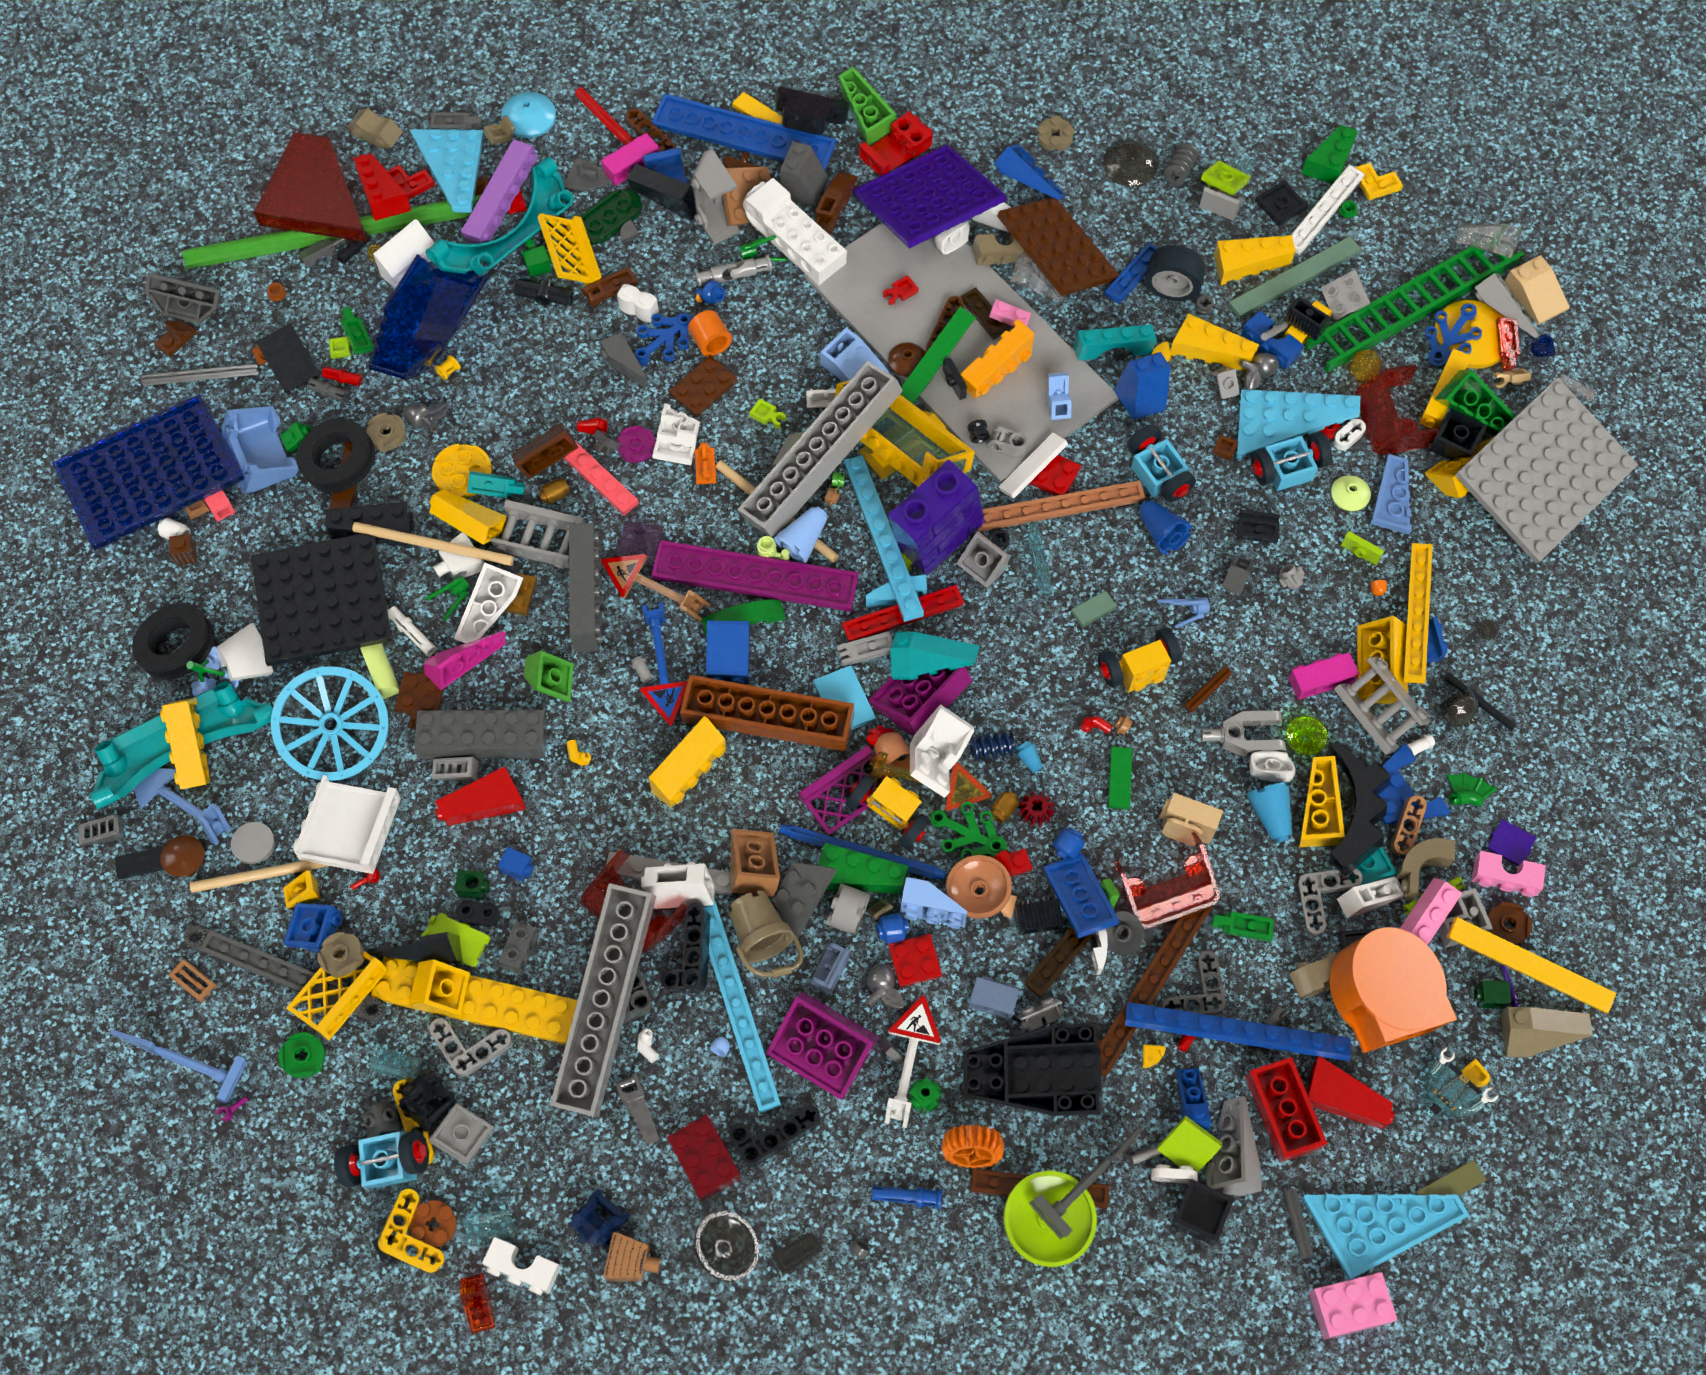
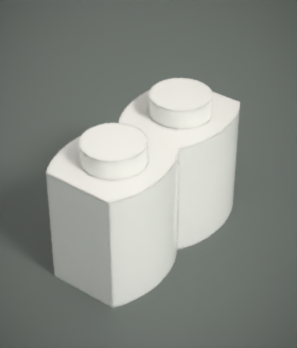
M623 284L617 293L619 308L626 314L636 315L640 320L652 323V315L659 313L657 299L650 293L640 292L636 287L628 284Z

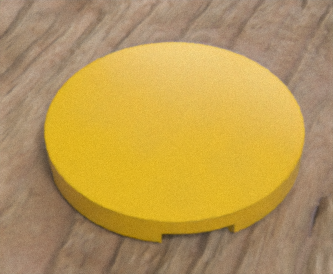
M459 443L443 449L434 459L435 462L432 467V478L436 487L440 491L444 489L463 498L476 495L467 492L470 471L492 474V465L484 450L476 445H459Z

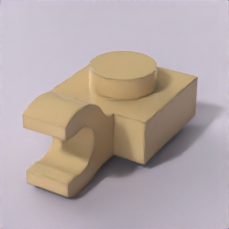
M1524 368L1504 371V373L1496 372L1494 377H1501V381L1494 383V386L1496 388H1503L1508 382L1514 385L1523 384L1524 381L1531 380V372Z

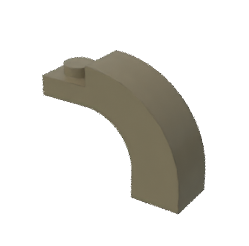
M1443 838L1428 839L1418 843L1408 852L1399 865L1396 879L1402 880L1401 892H1404V900L1413 901L1418 895L1419 872L1421 868L1426 866L1449 868L1455 860L1456 840Z

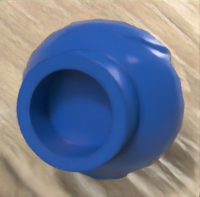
M710 280L703 288H698L695 291V298L699 303L704 301L707 304H716L725 297V290L717 281Z

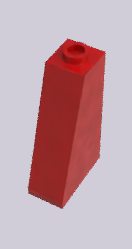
M504 766L436 800L435 803L438 808L434 811L440 821L444 820L447 826L523 811L526 807Z
M1318 1056L1315 1059L1306 1091L1312 1107L1380 1129H1384L1388 1124H1392L1395 1111H1392L1393 1103L1324 1058Z

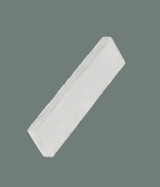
M1052 433L998 486L1000 491L1014 499L1068 445L1067 441Z

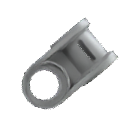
M1001 426L994 427V435L987 445L990 450L1015 458L1025 455L1027 438L1023 433L1008 430Z

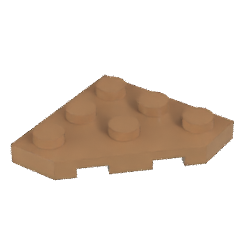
M769 167L726 168L737 185L736 189L722 195L728 226L748 224L749 220L743 208L746 194L762 181L767 183L771 179Z

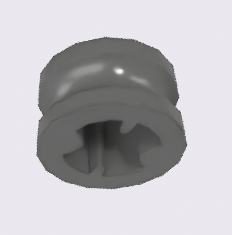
M1202 295L1197 299L1195 309L1199 314L1207 315L1212 311L1214 301L1210 296Z

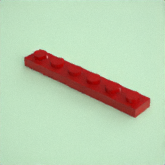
M957 585L918 597L924 611L923 617L904 622L898 605H894L843 622L842 628L848 642H852L963 606L964 601Z

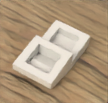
M1106 929L1095 934L1098 947L1093 948L1091 957L1096 975L1101 974L1106 961Z

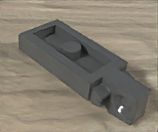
M433 112L430 129L482 130L483 122L481 117H473L468 112Z

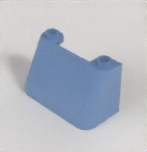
M273 406L226 411L221 428V440L243 493H253L292 478L299 472L297 460L294 457L286 456L276 430L278 425H280V417L276 414Z

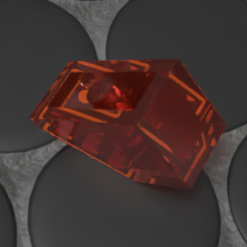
M484 1273L461 1278L460 1297L471 1333L474 1334L495 1328L490 1294Z

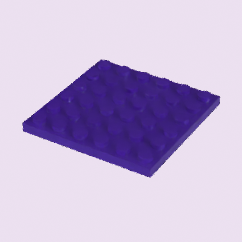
M948 144L853 189V196L908 248L917 246L1006 201V195Z

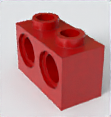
M908 112L891 123V138L893 141L898 142L905 152L910 153L914 158L931 147L932 134Z

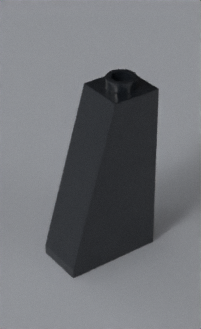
M635 164L628 173L626 179L632 190L688 221L693 220L694 215H696V208L691 185Z

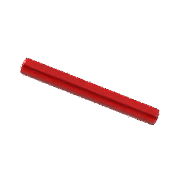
M583 87L575 90L576 97L624 145L634 140Z

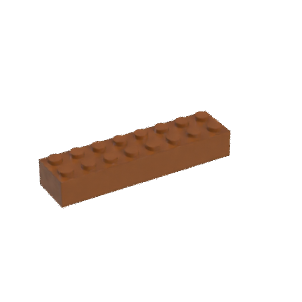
M689 675L680 711L682 723L697 725L705 716L716 729L840 751H847L855 714L854 703Z

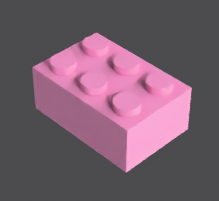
M1382 1272L1316 1288L1309 1292L1323 1340L1397 1321Z

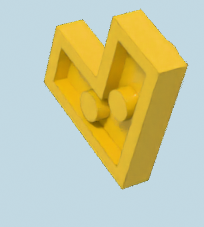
M1370 163L1354 167L1365 174L1359 186L1368 201L1402 190L1403 184L1395 172L1378 177Z

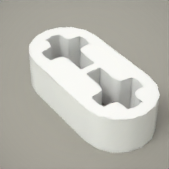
M1353 419L1336 433L1333 440L1334 446L1339 450L1350 448L1363 436L1366 429L1365 423L1360 419ZM1353 428H1359V430L1357 429L1354 432H1351ZM1345 437H1348L1346 441H1340V439L1342 440Z

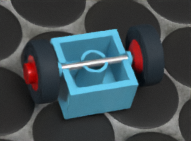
M1154 424L1148 425L1137 431L1127 443L1128 449L1134 455L1131 469L1152 498L1162 494L1168 502L1178 500L1195 486L1196 479L1189 472V467L1168 439L1158 443L1162 437L1159 428Z
M1322 432L1310 434L1307 438V445L1303 437L1299 436L1266 446L1265 449L1256 450L1251 454V466L1260 485L1273 483L1276 491L1312 481L1318 468L1329 466L1332 462L1331 446L1327 437Z
M419 1131L407 1133L394 1132L358 1140L359 1147L353 1144L340 1147L335 1154L334 1169L339 1183L344 1187H355L362 1183V1187L380 1188L417 1180V1174L424 1172L428 1166L429 1149L424 1136Z

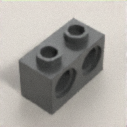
M515 921L498 961L503 970L523 976L539 938L536 928Z

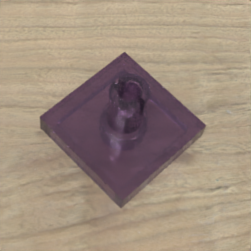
M625 521L617 557L645 554L647 559L644 564L654 565L659 542L663 540L664 526Z

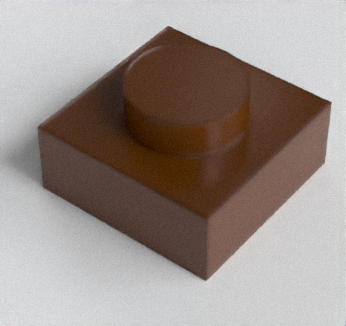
M1220 434L1212 454L1231 461L1239 441Z

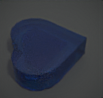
M1547 334L1541 335L1530 348L1531 353L1537 357H1554L1556 353L1553 339Z

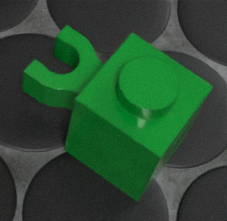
M533 239L527 240V251L522 252L530 278L552 271L550 263L553 262L550 253L546 252L544 245L535 247Z

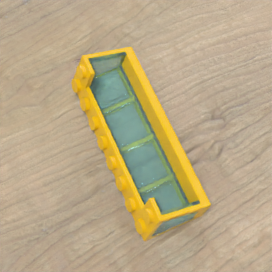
M849 381L837 384L835 397ZM899 395L860 440L917 487L948 459L965 474L971 469L975 454L974 450L902 395Z

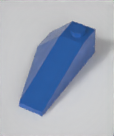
M1020 144L1008 146L994 164L1002 175H1007L1057 200H1062L1066 197L1050 178L1046 179V172L1043 168L1033 164L1036 160Z

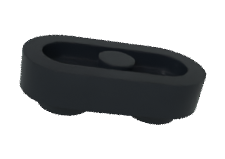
M464 901L456 909L459 921L468 925L492 927L499 922L501 917L497 906L491 903ZM465 909H471L468 914L463 913ZM487 911L492 912L491 916L486 917L485 913Z

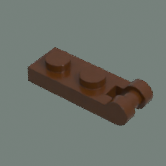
M627 267L585 286L582 292L585 297H588L590 306L595 307L601 301L617 295L623 284L635 287L638 285V280L630 267Z

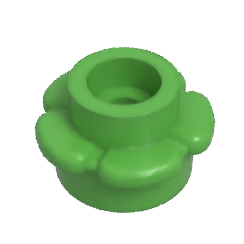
M840 470L839 472H833L831 487L838 488V490L844 486L845 475H841Z

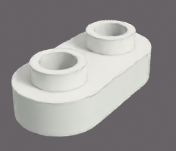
M1160 1164L1156 1165V1168L1151 1169V1180L1185 1184L1190 1179L1198 1181V1172L1193 1171L1191 1166H1180L1179 1169H1170L1169 1165Z

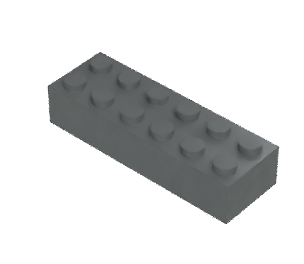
M594 523L569 524L570 638L574 652L599 651V644L603 643V634L600 625L603 624L602 613H600V606H602V594H600V588H602V577L600 576L602 561L599 553L602 552L601 540H599V530H595Z
M544 710L417 711L414 751L418 759L474 757L475 759H545L547 717Z

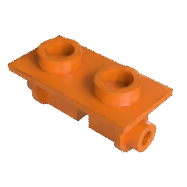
M701 443L698 449H694L697 485L717 483L714 448H710L707 443Z

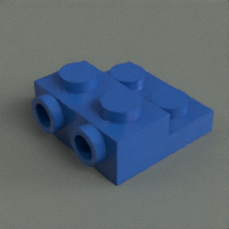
M296 903L283 944L287 947L304 948L311 952H320L323 947L321 945L323 941L334 934L336 928L342 924L341 911L331 905Z

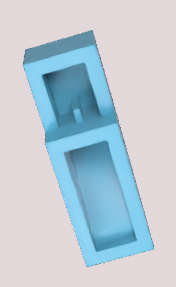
M926 575L911 576L910 578L917 596L927 595ZM889 583L876 588L866 595V608L897 605Z

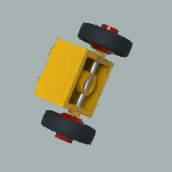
M1166 627L1156 631L1155 642L1123 654L1121 661H1118L1111 650L1098 654L1100 673L1106 683L1111 688L1124 683L1128 692L1133 690L1137 692L1144 689L1146 685L1162 682L1167 675L1169 666L1178 663L1182 658L1179 642L1172 630Z
M867 774L860 783L856 781L850 789L851 795L845 803L850 809L855 810L860 803L866 801L870 809L900 831L905 829L904 836L899 843L903 848L908 850L915 841L919 843L926 833L924 828L930 819L921 813L916 820L911 821L908 825L909 819L922 802L915 792L905 790L897 779L893 777L890 779L886 776L873 795H870L876 779Z

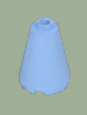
M811 507L778 533L774 541L781 549L784 547V549L789 550L790 557L800 563H806L827 521L825 511L819 507H816V509Z

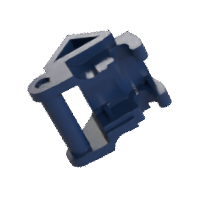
M600 1189L592 1193L586 1204L571 1216L570 1226L581 1234L578 1240L581 1245L588 1240L594 1246L599 1243L603 1248H606L612 1240L613 1232L618 1233L631 1215L627 1212H622L602 1195L603 1192ZM598 1204L612 1215L607 1221H603L594 1212Z

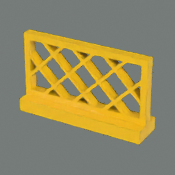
M540 213L538 220L557 277L584 282L585 286L600 280L602 276L582 218L574 216L570 220ZM546 222H549L554 228H551ZM555 229H557L561 234H563L564 238L561 235H559L555 231ZM551 235H552L557 241H559V243H556V242L551 238ZM560 244H562V245H563L565 248H567L570 252L568 253L566 250H564V249L560 246ZM556 250L564 256L563 259L556 253ZM567 259L575 267L570 266L565 260ZM561 265H562L568 272H563V271H562V268H561Z
M340 950L336 958H342L343 951ZM365 951L363 954L364 960L370 961L365 969L358 970L357 968L348 975L335 978L333 976L327 977V973L320 967L286 1009L330 1041L388 969L381 961L375 957L373 958ZM353 977L354 982L351 986L343 988V978ZM338 980V989L328 991L327 982ZM323 983V992L312 994V988L316 984ZM339 994V1000L336 1004L328 1006V996ZM323 997V1007L313 1009L312 999ZM308 1000V1010L298 1012L295 1009L300 1002ZM324 1012V1018L316 1025L313 1022V1014Z

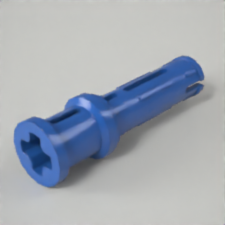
M873 1185L872 1201L916 1204L915 1207L918 1208L928 1206L941 1210L942 1189L935 1191L919 1187L915 1190Z

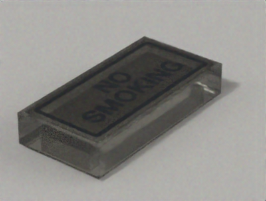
M810 1230L771 1254L781 1274L785 1276L822 1253L823 1249Z

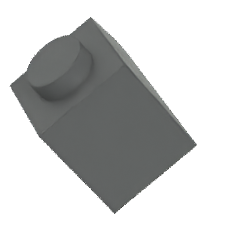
M1236 555L1222 587L1226 588L1225 590L1229 593L1241 594L1255 562Z

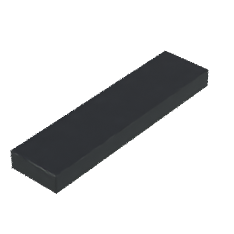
M198 839L204 847V841L202 839ZM164 847L115 857L116 877L120 880L164 870L160 861L161 852Z

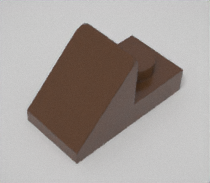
M183 320L167 321L164 324L168 331L154 344L157 349L171 358L198 332Z

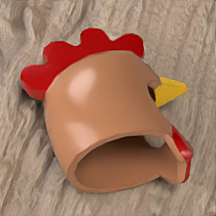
M878 725L876 729L871 728L866 740L874 746L875 756L882 768L889 773L901 769L909 771L910 747L898 732H894L893 729H885L881 725ZM909 754L903 761L897 760L898 757Z

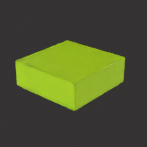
M346 336L328 339L332 359L351 356L350 344Z

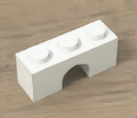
M494 1237L482 1262L487 1267L486 1272L496 1277H499L500 1273L508 1276L507 1281L517 1286L524 1283L530 1286L529 1291L540 1296L542 1292L549 1294L561 1267L557 1263L537 1255L529 1268L518 1269L515 1266V1257L519 1249L515 1245Z

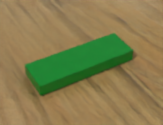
M1111 747L1108 808L1130 809L1132 748Z

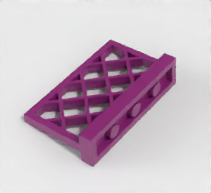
M868 745L799 792V800L802 804H805L828 836L869 808L867 806L868 803H860L859 806L862 807L858 810L856 808L851 815L841 814L842 804L847 801L843 799L845 789L852 788V786L846 785L847 777L849 775L859 776L858 782L860 783L862 777L867 775L863 773V767L869 761L876 768L875 775H871L876 780H884L888 776L873 756V751ZM875 782L873 788L871 789L872 795H873V793L876 791V790H875L876 782ZM833 786L842 788L841 799L828 797L830 788ZM816 798L825 800L824 810L814 809L810 802ZM828 800L840 802L838 813L826 811ZM825 815L838 817L837 824L831 829L824 822Z

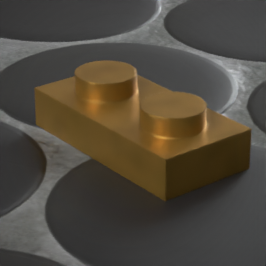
M517 573V576L523 577V581L516 598L506 608L507 613L527 616L537 584V577Z

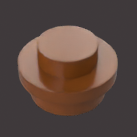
M272 283L267 289L268 298L275 302L283 300L287 293L285 287L279 283Z

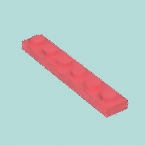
M576 442L579 448L563 459L625 516L639 504L638 499Z

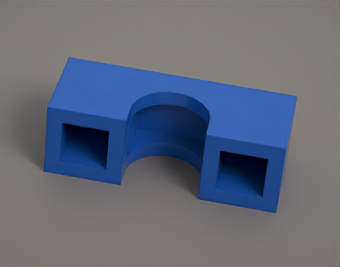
M1259 311L1244 325L1241 335L1259 344L1258 349L1261 353L1275 355L1279 366L1287 369L1300 357L1304 345L1290 334L1280 340L1272 337L1266 341L1262 340L1261 335L1273 328L1274 321Z

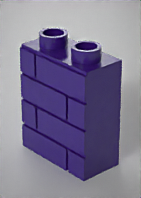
M949 459L888 514L899 550L926 576L968 539L969 534L972 535L985 523L978 487Z

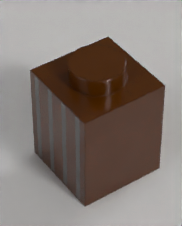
M190 534L169 537L170 556L177 566L197 563V548Z

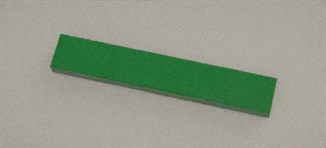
M962 307L958 308L901 387L903 391L900 395L914 405L943 365L944 359L948 358L976 319L975 316Z

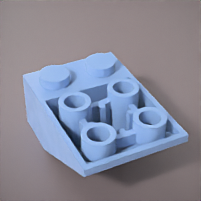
M845 328L820 352V365L842 382L851 380L867 361L889 373V370L863 340L848 328Z
M906 877L900 915L908 920L923 919L927 923L934 925L938 923L947 924L948 927L954 929L965 927L967 911L930 882Z

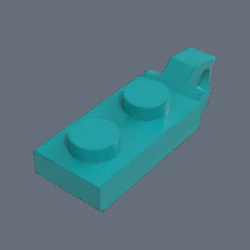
M470 471L467 492L507 498V496H512V494L523 495L524 483L517 482L515 478Z

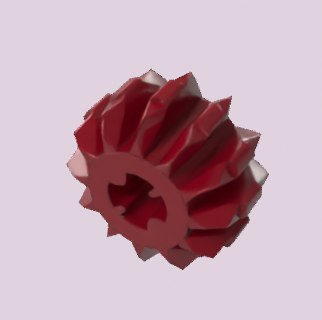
M1034 791L1030 793V797L1024 795L1023 801L1019 802L1018 806L1021 809L1018 813L1019 816H1024L1023 823L1030 821L1031 827L1037 823L1040 828L1043 826V822L1046 824L1050 823V817L1054 816V811L1052 810L1054 803L1049 802L1050 796L1043 798L1042 791L1039 792L1038 796H1036ZM1033 807H1035V810H1036V807L1039 808L1040 811H1038V809H1037V811H1034V810H1033Z

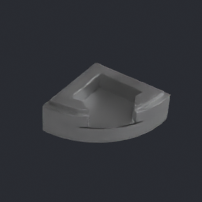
M631 219L621 228L620 237L622 244L639 237V232Z
M885 1036L879 1040V1044L885 1054L894 1062L900 1065L905 1060L903 1055Z

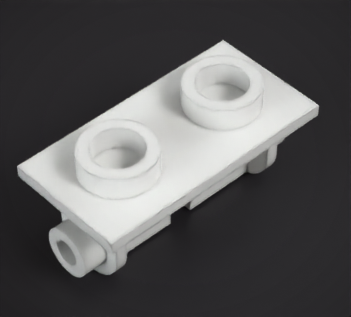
M810 389L806 391L807 408H826L835 398L836 389Z

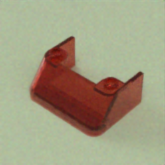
M1416 364L1385 369L1361 384L1355 392V396H1361L1360 415L1366 425L1365 430L1371 448L1377 454L1384 455L1431 447L1439 432L1438 427L1419 430L1416 422L1412 419H1399L1388 389L1395 386L1408 385L1417 369Z
M1196 832L1191 834L1197 853L1191 854L1185 859L1184 869L1186 874L1148 888L1145 887L1144 882L1139 877L1132 876L1126 878L1125 872L1118 860L1114 861L1133 914L1140 919L1143 928L1157 926L1218 902L1220 898L1218 885L1204 843Z
M621 849L581 896L583 906L598 919H600L609 883L624 887L623 878L616 872L630 855ZM682 903L670 918L657 916L650 922L642 953L648 952L670 935L685 917L688 905Z

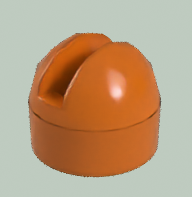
M1376 580L1370 582L1372 593L1376 596L1383 595L1387 591V581Z

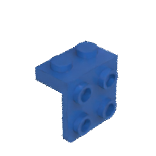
M680 148L643 155L646 168L688 184L682 166Z

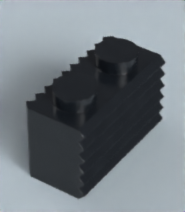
M1298 296L1289 306L1285 322L1304 332V335L1307 334V337L1317 341L1327 329L1331 317Z
M1044 897L1038 902L1031 903V900H1024L1015 905L1014 914L1018 935L1059 930L1063 927L1058 899Z

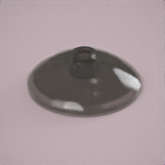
M1125 140L1117 142L1108 148L1103 158V169L1113 182L1125 187H1139L1149 183L1155 177L1158 170V158L1155 152L1146 144Z
M729 1211L714 1212L700 1222L694 1235V1251L701 1267L713 1278L724 1282H735L749 1275L755 1268L759 1257L758 1239L751 1225L738 1214Z

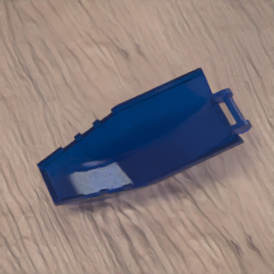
M417 254L384 306V315L380 321V330L376 336V345L373 347L369 369L405 380L415 378L426 372L440 358L450 344L487 282L489 274L479 278V275L474 271H468L466 274L441 271L439 268L435 269Z

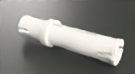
M396 606L388 610L389 618L397 625V629L400 632H404L426 656H431L436 651L437 647L413 625V621L409 617H406Z

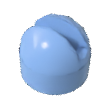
M718 1037L713 1041L710 1050L719 1056H726L730 1048L729 1041L725 1037Z

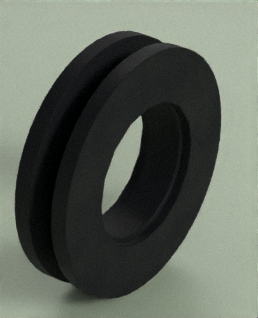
M343 418L331 419L314 427L304 437L297 452V465L301 474L314 488L327 493L345 491L357 485L369 473L375 460V446L366 431L357 422ZM342 441L352 443L353 450L351 456L344 464L330 470L320 468L321 456L327 448Z
M189 604L169 605L151 614L140 625L133 639L132 653L137 663L150 676L161 680L176 679L193 671L186 667L187 662L193 661L201 664L207 658L214 644V629L198 608ZM179 628H190L189 637L181 648L168 655H157L158 646L166 635Z

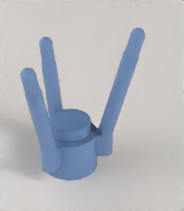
M1207 597L1157 600V603L1189 605L1191 613L1196 614L1176 624L1175 628L1184 626L1197 619H1203L1204 614L1210 611Z

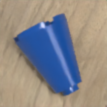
M1153 500L1146 501L1140 506L1139 515L1157 549L1162 554H1169L1168 551L1171 549L1174 551L1178 550L1189 539L1191 535L1189 529L1192 530V526L1188 521Z

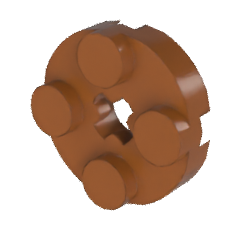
M434 1200L419 1204L409 1224L411 1237L437 1249L442 1247V1245L454 1237L457 1230V1218L453 1210L441 1201ZM432 1219H436L439 1227H435L433 1231H430V1227L427 1224Z

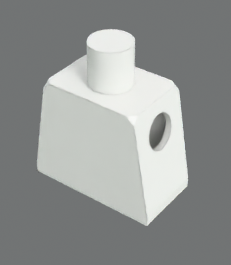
M463 532L450 541L451 543L474 547ZM439 550L442 562L434 566L433 569L438 577L450 572L454 579L459 575L466 578L481 572L484 561Z

